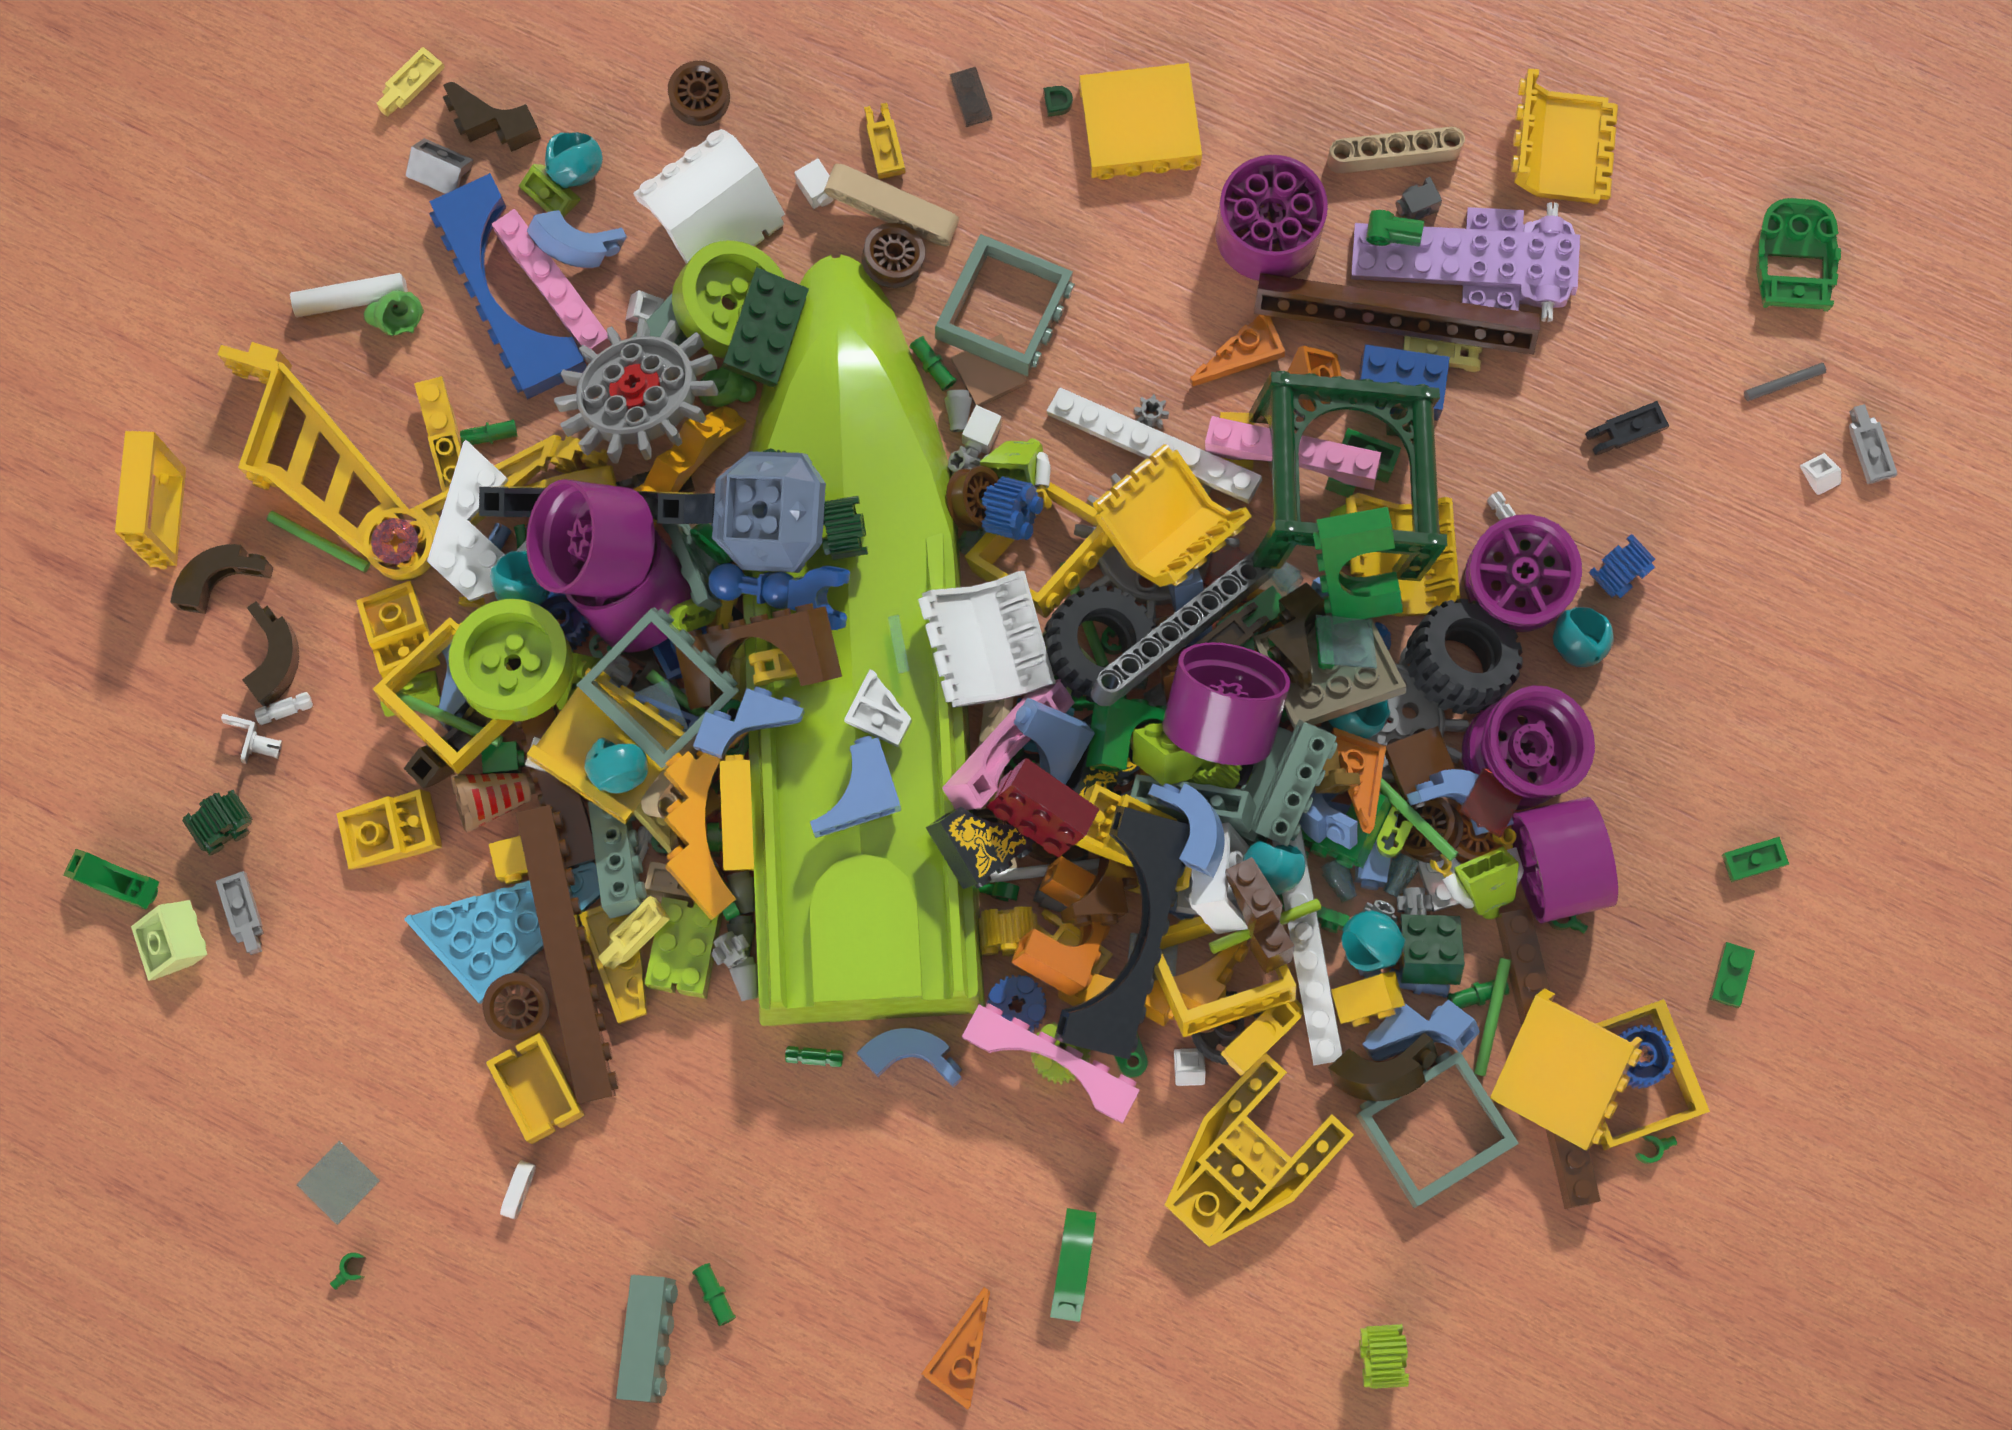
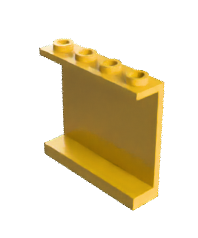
M1189 63L1079 75V92L1083 101L1091 159V178L1107 180L1117 175L1134 177L1144 172L1153 171L1156 174H1161L1170 169L1180 168L1187 171L1201 166L1202 149Z
M589 667L585 672V676L591 670ZM602 672L595 679L666 750L685 733L683 732L684 727L672 718L668 721L658 715L660 710L649 702H645L643 705L634 699L636 694L623 685L618 688L609 682L611 677L605 672ZM577 687L537 745L533 744L527 752V759L623 824H626L641 803L646 791L665 767L661 768L646 754L648 773L642 784L628 792L619 794L600 791L589 780L584 768L586 755L593 744L600 738H606L616 745L637 744Z
M1544 988L1535 995L1490 1099L1587 1151L1594 1143L1598 1145L1606 1132V1128L1602 1126L1606 1118L1611 1119L1617 1109L1618 1103L1614 1100L1618 1092L1623 1093L1629 1083L1630 1077L1626 1074L1630 1066L1635 1067L1641 1057L1642 1050L1638 1048L1643 1039L1636 1037L1633 1041L1629 1042L1554 1003L1555 993Z

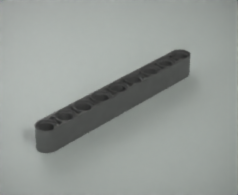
M1255 549L1098 674L1091 690V697L1094 702L1101 706L1114 704L1268 581L1276 569L1253 567L1252 556L1257 550Z

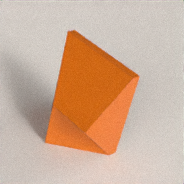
M1307 346L1298 347L1287 371L1290 374L1304 375L1312 373L1320 377L1330 378L1342 376L1337 353ZM1302 399L1305 410L1315 411V406L1311 400ZM1321 401L1322 404H1330V402Z

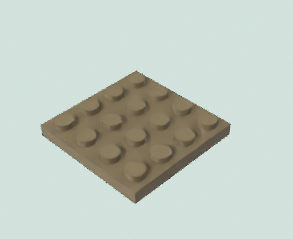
M1331 613L1326 614V617L1331 619L1334 667L1332 669L1326 668L1323 670L1319 668L1315 626L1311 629L1307 636L1313 684L1304 691L1297 682L1294 684L1290 681L1284 709L1294 729L1299 719L1311 725H1316L1407 693L1406 685L1372 618L1333 625ZM1281 627L1253 636L1254 646L1258 653L1269 658L1267 654L1269 649L1267 636Z

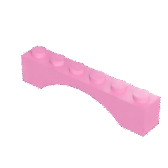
M513 209L492 223L498 239L548 301L578 347L580 348L584 345L592 349L596 354H599L611 346L606 330L553 259L531 239L527 232L528 226L518 212Z
M1212 416L1205 440V451L1218 457L1232 460L1272 461L1270 428ZM1302 435L1299 444V467L1324 474L1344 484L1374 490L1381 452Z
M1061 679L1055 680L1056 683L1027 693L942 787L955 809L963 807L965 810L982 808L998 790V780L1004 767L1031 740L1013 723L1018 709L1023 706L1027 697L1063 713H1066L1075 703L1067 689L1060 682Z
M987 1003L986 1007L978 1005L962 1035L964 1040L988 1053L1003 1050H1023L1053 1059L1068 1069L1081 1082L1097 1111L1123 1124L1140 1091L1135 1088L1137 1082L1122 1074L1119 1079L1108 1073L1110 1068L1096 1060L1092 1064L1082 1060L1083 1054L1070 1046H1067L1064 1050L1054 1045L1056 1039L1043 1032H1040L1039 1036L1028 1031L1030 1025L1015 1017L1012 1022L1001 1016L1003 1011Z

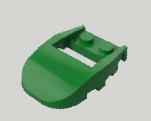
M1785 198L1774 202L1767 209L1761 225L1756 264L1763 308L1781 306L1823 309V311L1828 312L1833 307L1834 300L1830 299L1832 290L1838 281L1839 274H1837L1839 261L1841 260V248H1838L1837 235L1839 234L1837 220L1834 213L1825 204L1811 199ZM1768 256L1822 259V279L1768 275Z

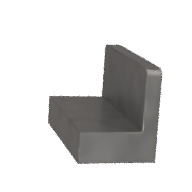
M424 138L411 146L406 176L446 194L459 188L461 176L471 170L473 159Z

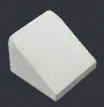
M640 290L636 291L630 296L626 320L638 323L640 318H645L647 321L660 307L664 299Z
M1825 453L1800 465L1802 472L1817 495L1841 484V469Z
M1197 1048L1174 1049L1175 1084L1177 1086L1204 1085L1206 1071L1203 1054Z

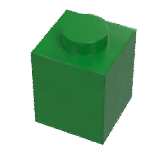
M516 741L503 742L499 747L490 744L481 752L483 774L522 773V767H526V755Z

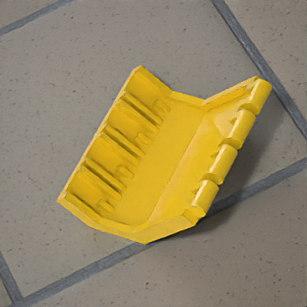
M1528 68L1525 78H1520L1518 85V95H1522V103L1517 105L1515 120L1520 121L1519 130H1515L1513 146L1517 147V155H1513L1511 162V172H1515L1514 183L1540 198L1598 204L1600 199H1610L1612 179L1609 176L1613 174L1614 153L1608 151L1615 149L1616 127L1613 126L1617 124L1618 105L1608 103L1607 97L1548 91L1536 83L1539 69Z
M1163 444L1149 456V459H1145L1134 468L1130 475H1126L1110 489L1111 492H1105L1093 502V507L1097 511V514L1094 515L1095 519L1127 565L1160 587L1169 584L1177 586L1188 578L1186 573L1190 569L1194 570L1202 566L1207 561L1205 556L1210 552L1215 553L1226 545L1225 539L1240 533L1245 528L1244 523L1252 517L1246 507L1230 512L1213 502L1178 450L1172 451L1166 444Z
M1361 493L1346 498L1347 514L1388 507L1393 530L1413 531L1412 504H1395ZM1442 497L1438 499L1440 534H1447L1446 548L1421 581L1398 580L1403 612L1391 615H1427L1432 608L1440 606L1442 602L1454 600L1455 602L1457 599H1460L1452 498ZM1372 552L1356 556L1350 560L1351 575L1368 577L1390 573L1402 554Z

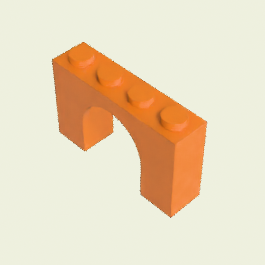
M1060 856L1047 867L1039 890L1069 907L1086 894L1094 881L1095 875ZM1092 922L1091 925L1080 927L1081 936L1079 944L1073 947L1063 945L1033 928L1020 938L1011 963L1072 997L1079 991L1086 990L1093 978V975L1090 974L1092 967L1101 956L1099 948L1101 942L1107 937L1110 926H1103L1101 922Z

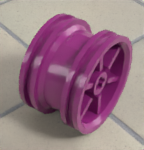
M1532 514L1514 515L1490 526L1479 538L1466 563L1464 572L1465 591L1470 603L1473 600L1478 601L1480 606L1489 615L1508 624L1510 629L1514 628L1516 633L1530 632L1543 628L1554 621L1573 601L1581 582L1582 561L1577 545L1569 533L1559 524L1545 517ZM1525 539L1530 542V549L1527 551L1519 547L1520 542ZM1495 552L1503 554L1504 560L1497 563L1494 561L1493 555ZM1551 556L1554 558L1555 563L1552 567L1544 565L1543 560L1545 557ZM1522 566L1527 567L1526 571H1531V574H1528L1525 579L1521 578V573L1517 574V571ZM1499 581L1502 586L1501 590L1494 591L1491 588V583ZM1549 585L1552 588V593L1550 595H1543L1541 592L1542 586ZM1518 597L1525 599V606L1517 607L1515 599Z
M1548 686L1520 688L1480 711L1468 725L1462 742V761L1465 770L1478 774L1488 780L1501 793L1508 808L1516 810L1538 806L1576 787L1586 777L1593 763L1595 753L1594 733L1584 710L1573 698L1560 690ZM1518 716L1526 718L1524 725L1518 722ZM1552 756L1556 759L1555 766H1551L1549 763ZM1505 760L1511 765L1510 768L1507 766ZM1527 775H1529L1534 783L1528 781Z

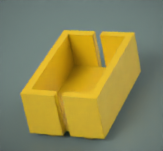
M540 1033L515 1046L517 1051L522 1054L520 1057H517L516 1053L509 1049L486 1062L526 1142L534 1144L556 1132L553 1126L556 1125L563 1128L585 1116L581 1106L577 1104L576 1097L545 1037Z

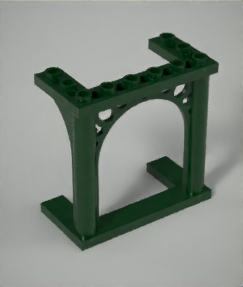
M1287 371L1271 372L1249 411V422L1269 424L1274 519V522L1252 556L1253 567L1281 569L1296 545L1315 547L1313 532H1318L1317 523L1301 522L1300 439L1307 426L1319 416L1336 410H1355L1370 414L1386 423V435L1398 436L1407 451L1410 465L1413 531L1393 530L1395 548L1377 552L1402 554L1392 568V572H1396L1398 580L1421 581L1447 546V534H1440L1434 428V407L1440 399V389L1429 387L1425 384L1413 386L1403 385L1399 382H1374L1371 379L1351 380L1342 376L1320 377L1312 373L1300 375L1290 374ZM1298 399L1311 400L1315 406V411L1310 412L1302 408ZM1321 401L1330 402V404H1322ZM1375 406H1377V407H1385V408L1382 410V409H1377ZM1392 408H1397L1391 417L1390 410ZM1297 416L1302 417L1304 421L1296 422Z

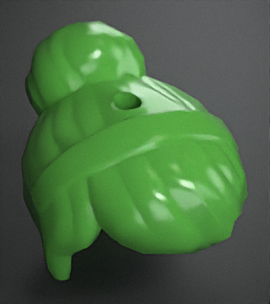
M395 290L381 297L378 302L370 303L364 311V320L369 325L379 328L383 333L390 336L399 335L404 332L414 333V328L418 325L424 309L418 297L412 292Z
M720 367V369L709 371L700 380L714 381L718 389V395L698 396V398L704 405L715 407L729 405L737 399L741 402H748L754 398L757 386L753 380Z

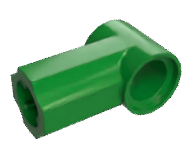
M1373 210L1369 215L1366 241L1376 246H1387L1390 243L1420 247L1424 221L1395 217L1393 213L1386 210Z

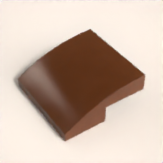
M1438 726L1385 745L1386 759L1401 797L1405 801L1408 800L1407 794L1417 791L1415 785L1430 781L1429 775L1455 769Z

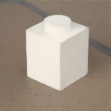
M818 158L794 172L796 184L813 209L818 206H826L834 200L824 192L830 175Z
M976 405L962 433V444H965L967 448L978 450L979 454L983 452L988 455L1002 426V416Z

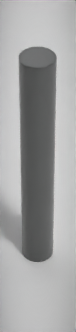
M1819 363L1744 391V397L1747 401H1751L1825 374L1826 367L1824 363Z

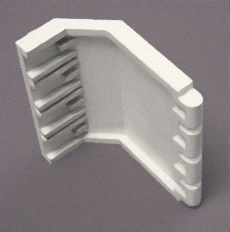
M723 129L710 133L704 142L697 147L688 149L682 158L675 163L665 166L660 174L653 179L643 182L640 188L633 193L637 201L648 208L664 226L686 264L700 249L711 243L731 240L744 242L755 247L765 239L762 231L770 236L784 225L781 217L785 213L760 167L738 140Z
M1018 571L998 580L972 587L929 590L922 593L923 597L918 599L923 619H929L930 622L925 626L931 648H937V652L933 653L939 677L945 676V680L941 682L946 702H952L953 707L996 702L1034 692L1056 683L1025 571Z

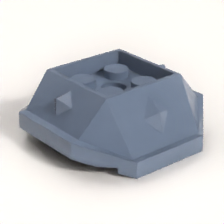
M749 451L716 479L712 539L742 570L800 573L806 565L805 563L822 544L826 483L812 465L809 456L804 453ZM767 505L768 511L764 516V508Z

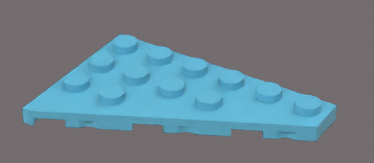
M594 862L572 869L575 878V885L571 886L573 898H579L582 912L586 911L600 898L597 867ZM530 880L509 888L497 889L495 892L481 896H473L452 902L450 905L432 908V910L415 915L410 914L404 918L409 926L480 1004L483 1003L485 992L493 981L505 974L516 973L544 948Z

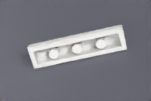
M396 273L291 292L290 299L296 318L369 305L372 302H378L381 297L391 291L400 290L408 292L405 278L402 274Z

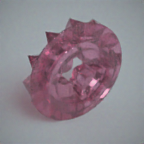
M392 518L383 521L376 527L372 534L371 545L375 555L385 563L399 565L404 561H409L410 557L417 551L419 538L415 528L410 523L402 519ZM394 531L399 539L407 540L398 544L397 552L392 545L384 544L393 540Z

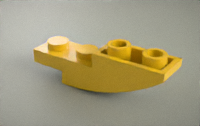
M440 376L414 383L426 425L428 441L442 492L450 488L462 443L443 377Z
M1296 999L1295 1001L1263 1011L1220 1054L1242 1076L1304 1014L1303 1005Z

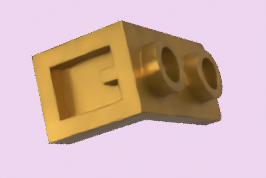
M1337 748L1331 759L1327 758L1323 770H1325L1324 778L1319 786H1315L1316 793L1340 794L1361 785L1359 773H1347L1346 769L1340 768Z

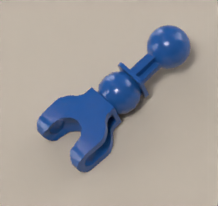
M723 563L716 566L709 575V588L718 599L731 601L745 593L757 595V604L767 603L776 609L790 608V610L796 611L795 607L813 603L814 609L826 606L831 630L846 627L847 615L832 609L827 600V593L831 586L838 587L844 583H849L850 571L847 569L823 566L796 578L786 572H767L755 578L745 576L742 569L735 564Z

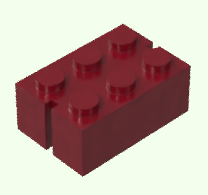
M1027 758L999 781L998 790L986 805V808L992 811L997 818L1005 820L1017 828L1022 835L1030 837L1043 846L1045 851L1057 857H1060L1072 845L1074 846L1087 835L1099 811V808Z

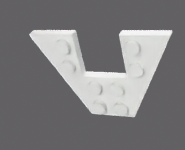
M465 440L427 562L472 602L483 598L485 594L494 592L490 580L491 568L500 557L505 555L469 522L479 512V487L504 486L509 480ZM526 541L516 552L527 551Z

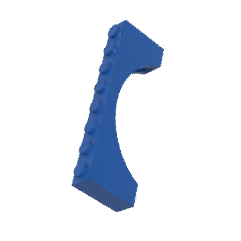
M489 173L429 201L434 210L429 215L436 228L442 226L445 234L440 237L447 251L454 250L457 258L452 259L459 275L465 273L468 281L464 285L470 297L476 296L480 305L475 307L482 322L489 321L492 328L488 329L487 332L494 346L500 343L504 352L499 353V356L505 368L512 367L515 373L511 380L517 392L523 391L528 400L563 383L564 380L560 375L562 370L583 373L587 366L573 337L550 336L523 326L510 317L490 293L485 273L486 246L493 228L492 223L497 221L501 213L506 209L504 200L491 174Z

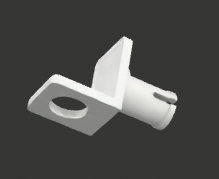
M222 714L221 720L224 724L248 729L240 757L242 763L247 764L249 754H252V752L278 759L282 740L258 736L256 732L257 725L253 721Z

